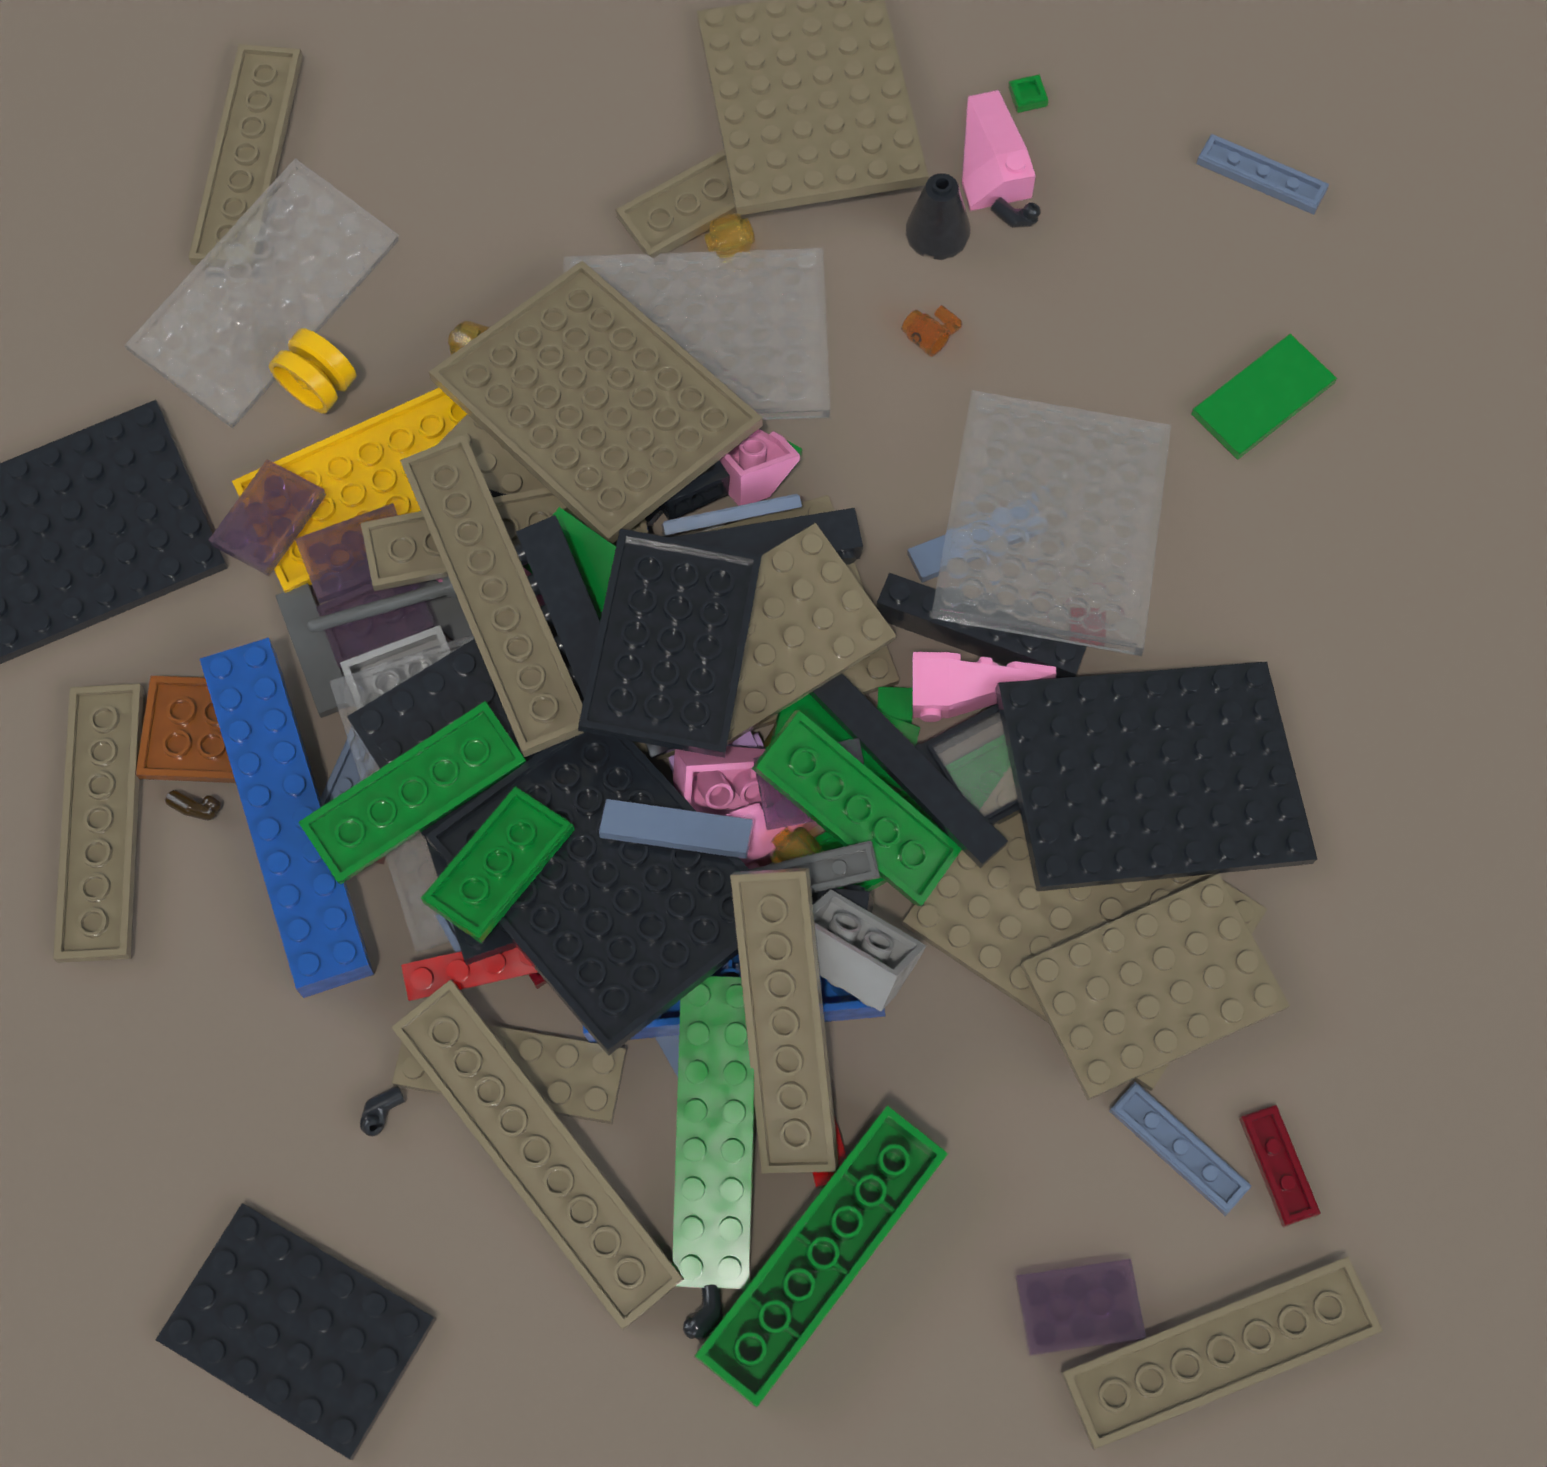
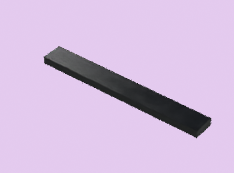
M842 673L809 693L980 868L1007 845L1008 840Z

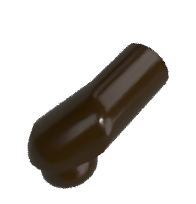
M172 790L165 799L169 807L181 814L207 821L217 817L216 812L221 809V803L210 795L205 796L200 804L183 793Z

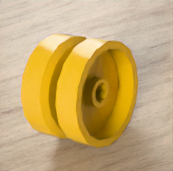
M299 328L288 341L290 351L280 350L271 360L268 367L279 384L299 402L316 412L327 413L338 399L336 391H346L356 379L357 374L348 359L329 341L311 330Z

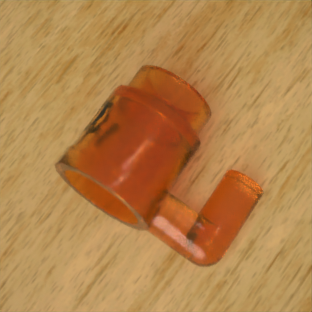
M943 305L938 307L934 316L942 321L944 325L940 324L929 314H923L918 309L912 311L902 324L901 330L907 334V338L921 348L929 357L939 353L949 340V337L962 327L961 319Z

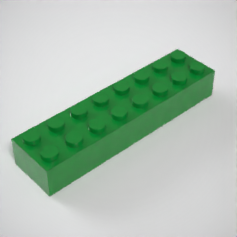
M887 1105L694 1357L750 1404L758 1407L948 1153Z

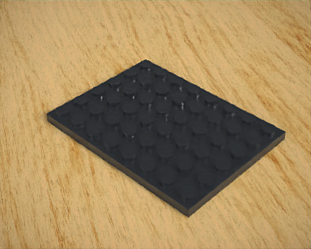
M157 400L0 463V664L228 569Z
M1267 662L997 684L995 692L1037 892L1309 865L1317 860Z
M584 732L543 749L428 833L426 838L446 864L449 865L515 786L574 825V832L497 924L609 1056L739 954L730 875L734 872L750 871V869L737 857L600 838L599 829L606 799L695 812L696 810L632 741Z

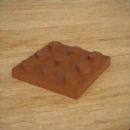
M150 675L136 776L139 779L236 783L205 678Z

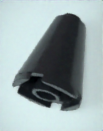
M939 173L927 180L907 220L906 237L909 245L917 254L921 256L927 254L934 256L936 260H943L954 257L963 251L969 239L971 229L956 179L951 175Z

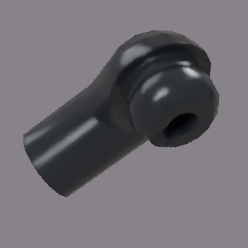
M1002 197L998 198L991 206V210L1010 227L1032 226L1038 221V216L1041 214L1040 207L1035 203L1030 202L1024 208L1014 209Z
M398 1085L366 1101L360 1119V1128L367 1136L374 1137L380 1134L384 1128L388 1110L405 1102Z
M705 1285L704 1288L702 1287L703 1307L693 1318H687L683 1324L684 1334L688 1338L704 1339L722 1321L721 1288H717V1285Z

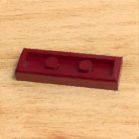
M1277 1105L1241 1116L1239 1118L1282 1227L1320 1215L1321 1212Z

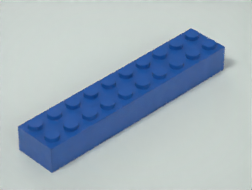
M269 637L200 658L297 991L303 998L374 975L346 881L341 885L337 882L298 823L322 807V803L277 654Z

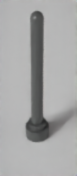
M448 576L444 577L440 583L311 619L307 623V629L312 633H316L445 595L448 598L454 597L456 600L458 598Z

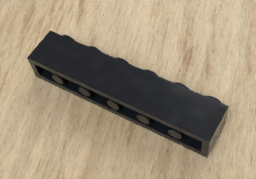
M855 508L669 537L763 555L816 523L846 565L854 563L856 559H860L863 549Z
M556 515L516 531L521 544L516 545L515 549L522 565H530L533 574L527 576L535 596L541 594L545 605L540 606L548 626L553 624L558 635L553 638L561 656H567L570 667L567 670L575 688L579 687L584 697L600 619Z
M890 572L877 600L876 608L888 624L979 657L993 658V662L1004 666L1015 661L1056 667V678L1077 677L1088 645L1085 642Z

